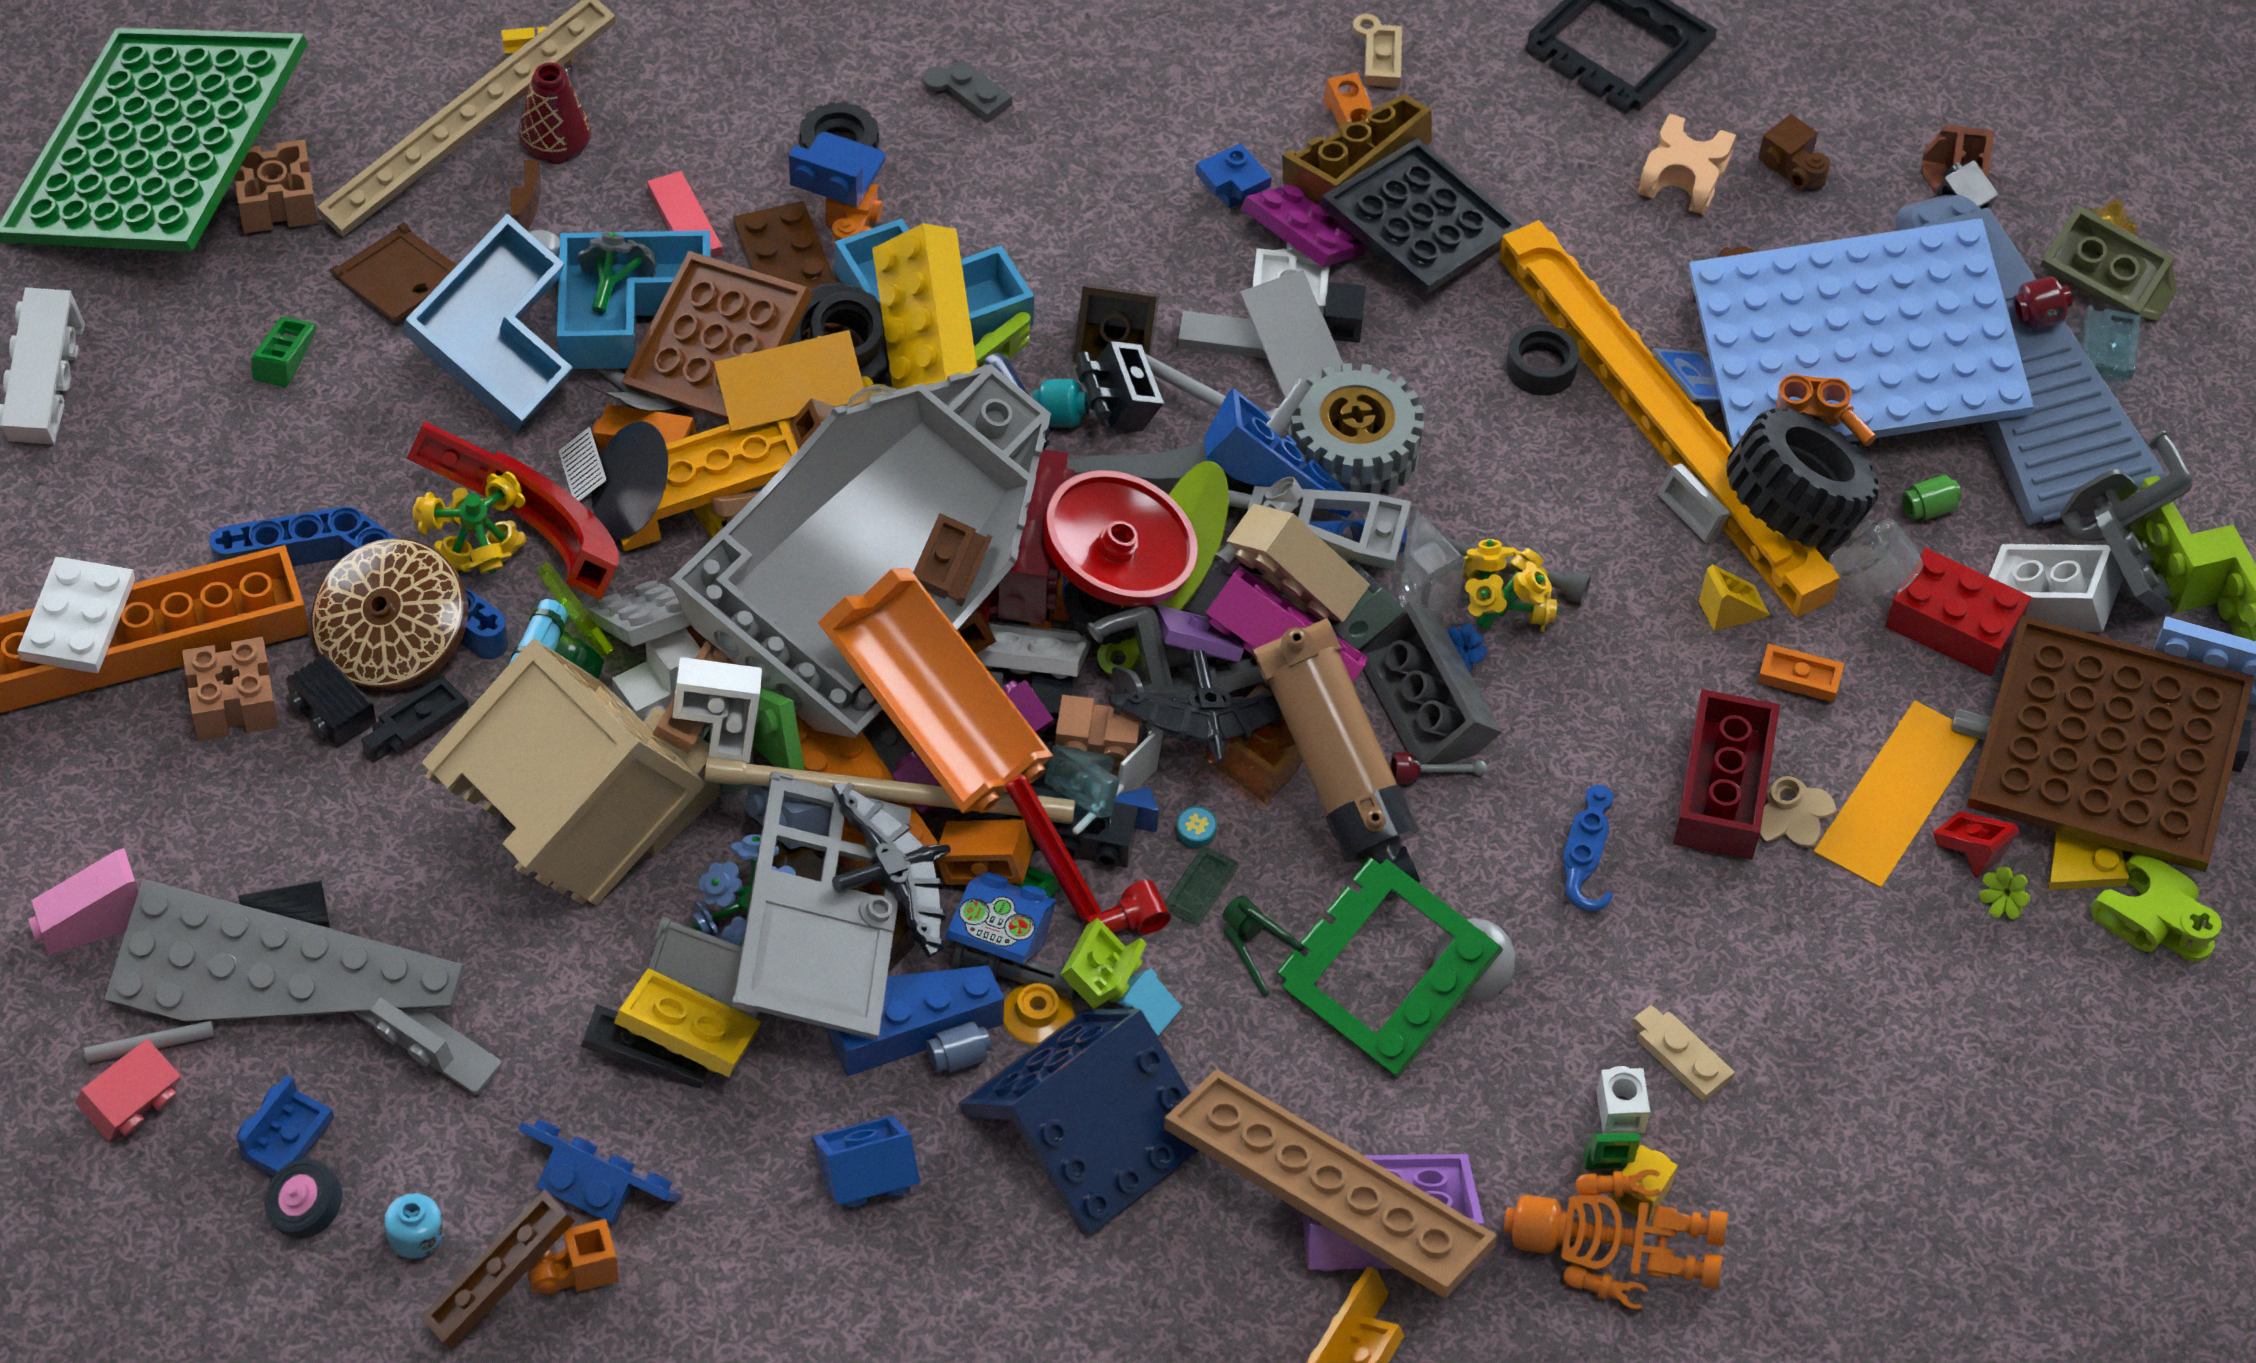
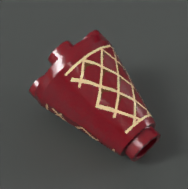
M547 62L539 65L532 76L519 123L518 136L520 145L531 155L548 160L552 164H562L568 158L583 151L589 143L592 135L591 125L567 73L559 64Z

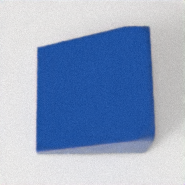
M1150 787L1120 793L1112 801L1138 806L1137 829L1151 832L1157 831L1159 810Z

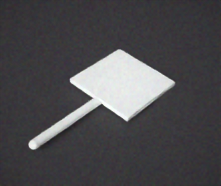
M1156 728L1120 763L1117 785L1073 828L1075 835L1082 832L1120 793L1138 789L1157 770L1163 730Z

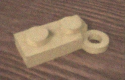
M1370 14L1357 16L1353 21V32L1356 36L1366 39L1364 85L1400 87L1402 26L1381 25L1380 20ZM1369 24L1372 28L1364 29L1361 25Z

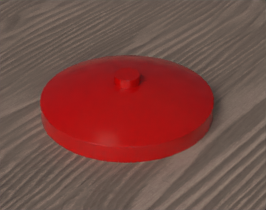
M1097 470L1071 477L1054 492L1043 515V540L1054 564L1077 587L1106 602L1132 607L1150 606L1164 602L1176 595L1184 587L1197 561L1198 544L1196 534L1185 512L1163 490L1146 480L1127 473Z

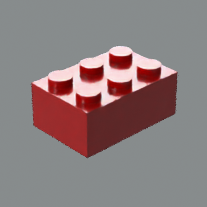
M1925 547L1894 597L1885 627L1984 674L1992 676L2013 641L2021 615H2026L2032 596Z

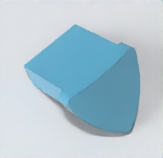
M1150 968L1128 979L1127 984L1129 988L1116 1003L1122 1009H1141L1158 1036L1181 1010L1182 1006L1156 978L1157 974Z

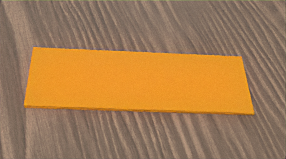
M1914 700L1902 720L1898 721V726L1830 827L1826 828V833L1813 852L1881 888L1979 738L1954 732L1952 730V719Z

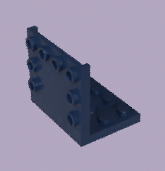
M1141 1009L1081 1011L957 1103L967 1118H984V1120L1002 1119V1121L1014 1120L1080 1232L1084 1235L1092 1234L1199 1151L1164 1129L1165 1117L1190 1094V1091Z

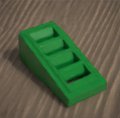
M280 317L251 357L253 380L284 388L287 387L317 330L316 324ZM284 333H287V334L295 335V336H298V337L295 338V337H290V336H286V335H283V334H284Z

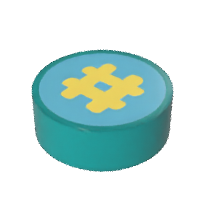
M1194 806L1180 813L1177 819L1176 833L1178 839L1184 845L1191 848H1203L1214 841L1217 832V820L1210 810Z

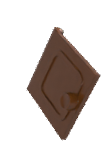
M403 222L397 226L396 230L340 266L336 265L331 268L330 273L336 280H339L343 285L396 323L412 313L457 265L413 234L409 226ZM420 287H426V291L414 292Z

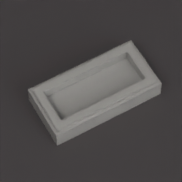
M1682 463L1673 465L1657 493L1706 544L1717 539L1731 515V512Z

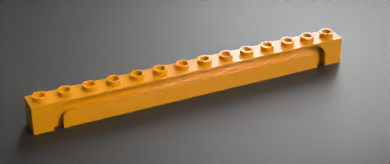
M1538 220L1503 235L1499 254L1501 263L1550 322L1573 337L1579 348V357L1671 467L1682 463L1731 512L1722 529L1797 618L1833 601L1840 580L1834 565L1827 562L1815 546L1811 548L1803 546L1799 541L1795 540L1792 542L1784 538L1782 533L1772 531L1766 527L1767 524L1760 518L1756 519L1746 505L1741 504L1737 498V492L1731 489L1729 477H1727L1728 456L1733 449L1727 444L1725 436L1711 425L1706 419L1703 410L1690 400L1654 357V354L1642 343L1639 334L1631 329L1621 318L1618 309L1614 305H1610L1604 298L1597 284L1593 280L1588 279L1579 268L1576 259L1573 256H1569L1559 244L1555 234L1548 231Z

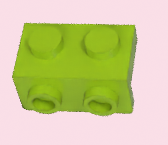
M1097 918L1085 927L1060 975L1093 1009L1108 1000L1114 1003L1127 992L1129 988L1127 981L1142 964L1140 957L1147 943L1142 938H1139L1125 946Z

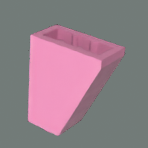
M125 848L114 851L32 900L36 916L28 918L34 941L39 942L43 940L48 955L126 932L138 891Z

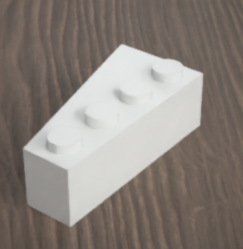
M25 288L23 301H18L16 305L15 319L18 324L16 336H11L9 344L12 364L11 369L5 371L3 378L6 398L5 403L0 404V427H2L8 441L55 444L64 409V398L60 395V391L69 390L71 374L68 360L76 361L79 347L76 345V334L83 335L85 323L70 290Z

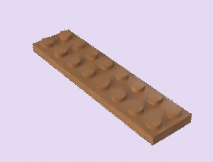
M1218 1069L1209 1075L1165 1117L1164 1129L1445 1299L1496 1247L1497 1234Z

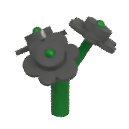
M615 232L602 233L601 238L596 237L590 240L589 245L591 246L586 250H582L577 255V260L583 272L592 270L594 274H599L600 281L592 305V309L599 313H606L614 284L631 271L636 269L643 276L647 274L650 277H654L656 275L655 268H657V263L653 252L646 245L636 244L633 240H628L625 243L624 236ZM618 252L626 253L631 262L612 276V268L619 262Z

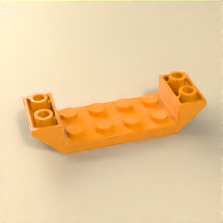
M794 418L731 432L730 424H726L667 443L668 476L662 499L652 518L639 532L630 537L620 539L624 551L662 540L657 522L659 519L711 503L712 497L738 494L766 485L799 450L789 425Z

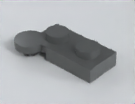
M964 59L959 60L948 69L933 66L926 69L923 73V85L928 90L939 92L948 89L951 92V97L986 123L1012 106L1013 96Z

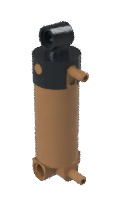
M1326 618L1305 628H1290L1281 638L1253 649L1252 651L1266 685H1270L1327 815L1325 818L1333 836L1338 842L1344 862L1348 863L1371 857L1379 864H1382L1385 859H1388L1416 882L1420 883L1407 848L1401 845L1402 841L1419 831L1418 825L1411 815L1400 785L1396 783L1340 655L1341 646L1329 620ZM1390 891L1386 897L1391 896L1395 893Z

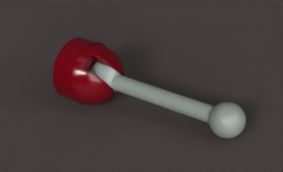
M1393 752L1390 760V769L1397 784L1413 783L1421 772H1473L1476 776H1482L1487 772V765L1482 760H1477L1473 764H1420L1417 757L1406 752Z

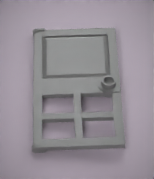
M773 771L769 775L770 784L735 993L732 997L731 1006L735 1009L751 1013L756 1010L877 1040L895 928L898 896L896 892L889 891L885 887L883 896L852 889L837 893L833 887L832 879L836 874L838 855L871 863L872 850L870 847L841 840L845 815L841 813L840 804L831 788L793 779L792 775ZM783 795L832 807L828 836L779 825ZM868 798L869 800L873 801L875 804L879 801V800H875V799ZM880 801L884 804L882 808L902 825L905 823L909 824L911 808ZM776 840L824 851L821 881L772 870Z

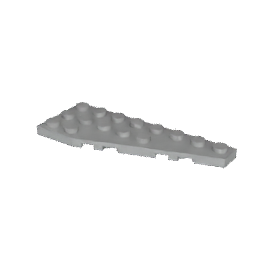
M142 879L104 999L108 1002L186 1023L210 1020L230 1021L259 1017L279 1018L328 1015L341 1012H371L370 1009L380 998L402 1010L453 1007L465 966L446 959Z

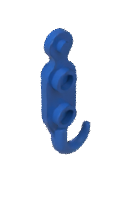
M1594 785L1588 788L1585 795V803L1588 809L1581 811L1575 816L1563 854L1566 874L1565 894L1569 902L1576 908L1584 911L1601 910L1610 903L1613 897L1611 892H1606L1599 900H1589L1580 891L1582 883L1596 871L1609 831V822L1603 813L1612 806L1614 795L1604 785Z

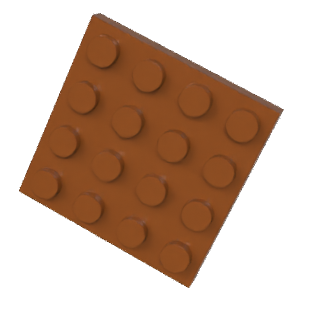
M688 251L621 383L630 390L729 422L714 362L741 356L743 353L749 354L788 345L814 293L806 286Z

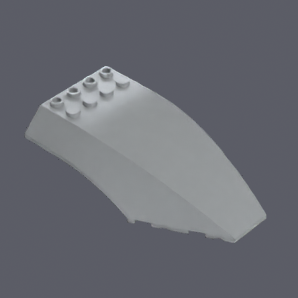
M991 364L975 368L973 372L968 374L957 373L950 375L947 380L927 386L921 383L896 390L890 396L878 395L871 397L868 402L846 408L845 405L835 407L766 486L670 579L669 584L691 626L737 665L762 668L761 685L768 690L793 700L795 714L814 730L856 738L883 708L818 624V621L845 596L864 595L890 569L910 568L913 572L937 517L941 513L975 528V532L985 537L987 534L993 536L962 607L956 605L957 601L946 597V599L929 593L958 631L1009 572L1017 560L1020 539L1026 523L1028 505L1031 501L1036 471L1042 454L1044 437L1048 429L1051 413Z

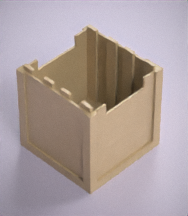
M535 638L526 645L422 761L423 765L429 770L425 775L428 780L437 785L442 782L450 792L457 796H460L465 789L468 790L462 796L466 801L474 805L481 799L488 801L483 806L486 812L494 816L501 812L516 827L502 844L519 861L514 866L519 872L527 876L531 871L538 873L534 877L538 882L548 886L553 881L554 883L551 887L555 891L563 895L567 890L574 892L570 897L582 905L587 900L594 905H598L707 784L662 739L652 735L653 731L603 682Z

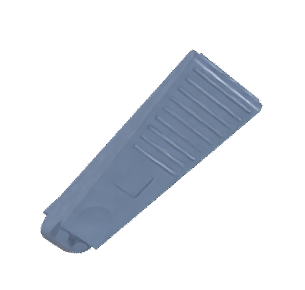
M1944 195L1902 207L1896 216L1897 231L1980 218L1983 220L2034 409L2032 415L1980 422V425L2027 524L2045 523L2061 518L2060 512L2074 492L2081 485L2107 471L2122 470L2135 481L2138 487L2137 492L2140 491L2144 478L2159 476L2162 479L2165 477L2164 470L2065 321L2036 330L2031 329L2026 323L2021 324L2014 309V295H2018L2019 288L2023 283L2037 279L1990 208L1980 209L1974 201L1961 195Z

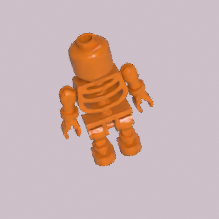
M1648 1169L1640 1171L1638 1174L1623 1175V1171H1614V1176H1597V1174H1583L1579 1176L1575 1186L1578 1193L1582 1196L1570 1197L1567 1211H1562L1560 1202L1554 1198L1527 1194L1520 1196L1515 1208L1507 1207L1504 1233L1512 1234L1513 1246L1521 1251L1551 1254L1557 1245H1563L1561 1255L1563 1261L1573 1264L1568 1266L1563 1274L1567 1285L1579 1290L1584 1288L1598 1293L1597 1298L1606 1300L1607 1296L1614 1298L1630 1309L1640 1310L1643 1309L1641 1304L1635 1305L1630 1303L1627 1299L1628 1296L1622 1294V1292H1629L1631 1289L1637 1288L1646 1293L1648 1290L1644 1285L1636 1282H1628L1626 1284L1612 1280L1613 1275L1604 1273V1276L1588 1272V1269L1593 1271L1606 1269L1612 1264L1620 1246L1623 1244L1624 1247L1628 1245V1247L1632 1246L1634 1248L1631 1275L1640 1276L1642 1254H1649L1647 1276L1666 1279L1669 1278V1275L1685 1276L1684 1281L1693 1282V1278L1702 1279L1701 1288L1718 1290L1723 1255L1705 1253L1704 1261H1697L1696 1256L1687 1255V1259L1674 1257V1250L1666 1249L1667 1238H1676L1677 1232L1690 1233V1238L1697 1239L1699 1234L1707 1235L1706 1244L1724 1247L1728 1212L1711 1210L1710 1218L1701 1217L1702 1213L1693 1212L1692 1216L1677 1213L1678 1209L1655 1206L1651 1227L1646 1226L1649 1204L1640 1202L1636 1229L1630 1228L1629 1230L1628 1227L1624 1229L1622 1227L1621 1214L1615 1201L1607 1196L1598 1195V1193H1615V1197H1624L1625 1192L1639 1193L1647 1197L1657 1196L1661 1193L1658 1188L1648 1191L1643 1185H1637L1636 1183L1643 1182V1179L1649 1175L1658 1177L1660 1172ZM1584 1205L1592 1207L1595 1214L1594 1225L1592 1222L1589 1224L1586 1222ZM1599 1205L1606 1206L1611 1210L1615 1218V1226L1603 1225V1217ZM1577 1211L1579 1220L1575 1222L1574 1214ZM1645 1234L1658 1236L1657 1247L1644 1245ZM1574 1237L1576 1240L1575 1244L1570 1248L1571 1239ZM1586 1239L1588 1242L1592 1240V1245L1587 1254L1579 1257L1578 1254L1581 1251L1583 1242ZM1605 1242L1612 1245L1610 1252L1604 1259L1592 1261L1601 1243Z

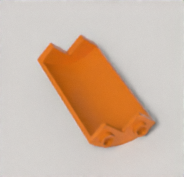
M910 568L890 569L864 595L845 596L818 621V624L962 813L978 809L980 813H984L997 804L1000 796L1007 792L1005 784L1010 779L1022 774L1028 779L1029 783H1032L1046 771L1043 765L1053 757L1052 753Z

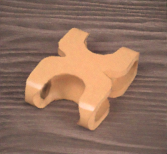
M1669 114L1660 131V143L1656 149L1650 152L1643 168L1637 194L1655 198L1656 194L1663 187H1681L1691 197V204L1688 210L1705 215L1713 200L1714 186L1717 179L1724 175L1730 161L1736 135L1719 130L1712 140L1705 142L1695 141L1689 138L1683 131L1686 119Z

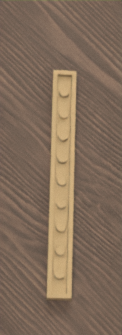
M581 0L318 205V214L342 237L346 236L527 94L532 76L539 65L547 62L557 63L560 66L564 65L615 25V15L599 0Z

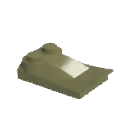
M2080 205L2076 206L2040 264V267L2044 268L2047 277H2055L2060 284L2072 283L2137 317L2155 321L2160 320L2179 290L2173 273V260L2175 257Z

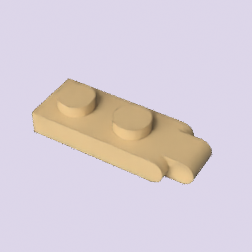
M1649 1005L1631 1019V1025L1639 1032L1637 1035L1638 1042L1703 1103L1733 1080L1735 1071L1672 1013L1666 1012L1662 1015L1654 1006Z

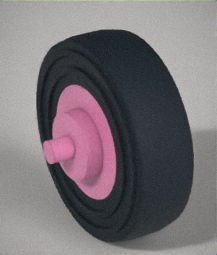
M311 1159L293 1161L281 1168L270 1181L264 1200L266 1215L272 1225L285 1235L294 1238L315 1236L324 1231L336 1218L342 1203V1186L336 1174L324 1164Z

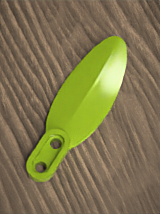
M1203 461L1194 466L1169 493V496L1181 507L1193 526L1198 544V555L1195 567L1184 587L1170 599L1158 603L1159 605L1183 610L1202 585L1214 563V555L1219 551L1226 525L1229 492L1224 470L1220 465L1212 461ZM1136 636L1129 640L1125 639L1118 644L1107 643V645L1100 646L1097 655L1098 662L1108 676L1112 677V668L1116 666H1122L1135 671L1141 660ZM1118 654L1126 655V660L1121 665L1113 664V658Z

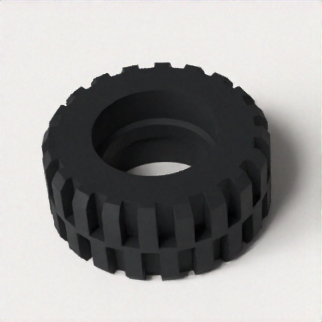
M1774 408L1760 413L1728 456L1727 477H1729L1731 489L1737 492V498L1741 504L1746 505L1750 509V513L1756 519L1760 518L1767 524L1766 527L1772 531H1778L1784 535V538L1792 542L1795 540L1799 541L1803 546L1810 548L1817 546L1818 549H1827L1844 544L1875 505L1879 495L1877 474L1872 472L1873 466L1868 459H1864L1861 455L1862 451L1856 445H1852L1847 441V437L1840 431L1837 433L1830 428V425L1826 422L1818 421L1812 418V415L1805 412L1796 413L1795 409L1785 408L1781 410L1780 408Z

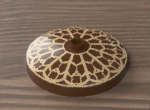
M404 538L374 541L347 554L330 570L321 583L311 613V630L314 644L319 655L326 654L358 688L383 693L405 690L432 677L454 655L467 626L468 597L463 581L456 569L434 548L422 542Z

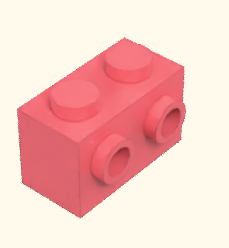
M146 1038L82 1088L75 1104L108 1141L112 1140L120 1132L126 1137L143 1123L145 1119L142 1115L152 1107L159 1111L175 1098L177 1093L174 1089L181 1075Z

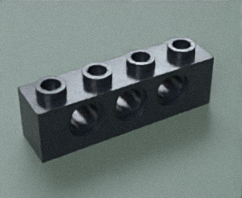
M1032 786L1037 796L1075 800L1072 824L1052 822L1053 825H1057L1055 829L1073 860L1078 858L1093 861L1109 868L1115 866L1128 868L1137 831L1138 806L1111 802L1082 832L1075 835L1073 828L1101 799ZM970 811L969 821L1023 819L1022 816L988 812L980 813L979 811ZM1009 817H1016V818H1018V819H1008V818H1009ZM1026 825L1031 842L1034 847L1033 852L1041 851ZM1089 832H1094V833H1098V834L1092 835V834H1088V833H1089Z

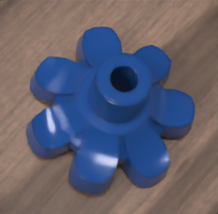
M1463 623L1461 630L1456 627H1450L1447 632L1466 667L1471 672L1473 664L1482 663L1487 655V648L1482 644L1483 637L1476 632V627L1469 623Z

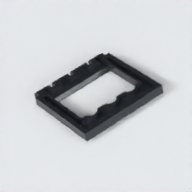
M1563 0L1528 32V42L1525 46V51L1544 63L1552 58L1550 66L1571 80L1576 79L1581 74L1578 79L1579 85L1600 98L1609 92L1606 101L1627 114L1633 108L1638 111L1642 110L1716 39L1717 29L1671 0H1600L1675 46L1635 86H1632L1556 38L1561 31L1595 0Z

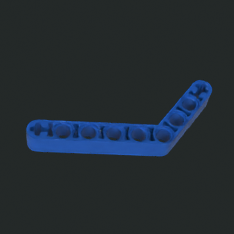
M343 506L224 526L211 534L209 544L213 563L285 545L291 565L294 567L341 559L365 544L397 537L358 509ZM465 587L468 597V620L460 643L483 659L498 658L508 648L505 617L499 610Z

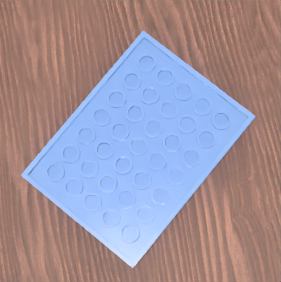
M1982 218L1689 262V274L1732 449H1734L1760 413L1776 408L1780 382L1784 377L1794 374L1839 378L1847 382L1851 388L1850 404L1854 407L1853 412L1877 435L1876 438L2032 415L2033 413L2032 397ZM1789 397L1790 400H1801L1797 397ZM1834 400L1827 401L1831 404H1838V402ZM1843 423L1838 426H1830L1837 433L1840 431L1845 435L1847 441H1859Z

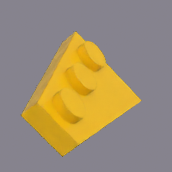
M2056 832L2047 890L2127 885L2129 875L2122 849Z

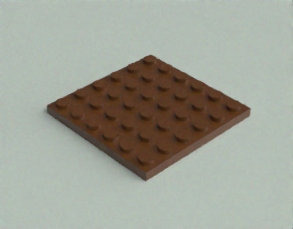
M2021 615L1967 807L2206 872L2254 676Z

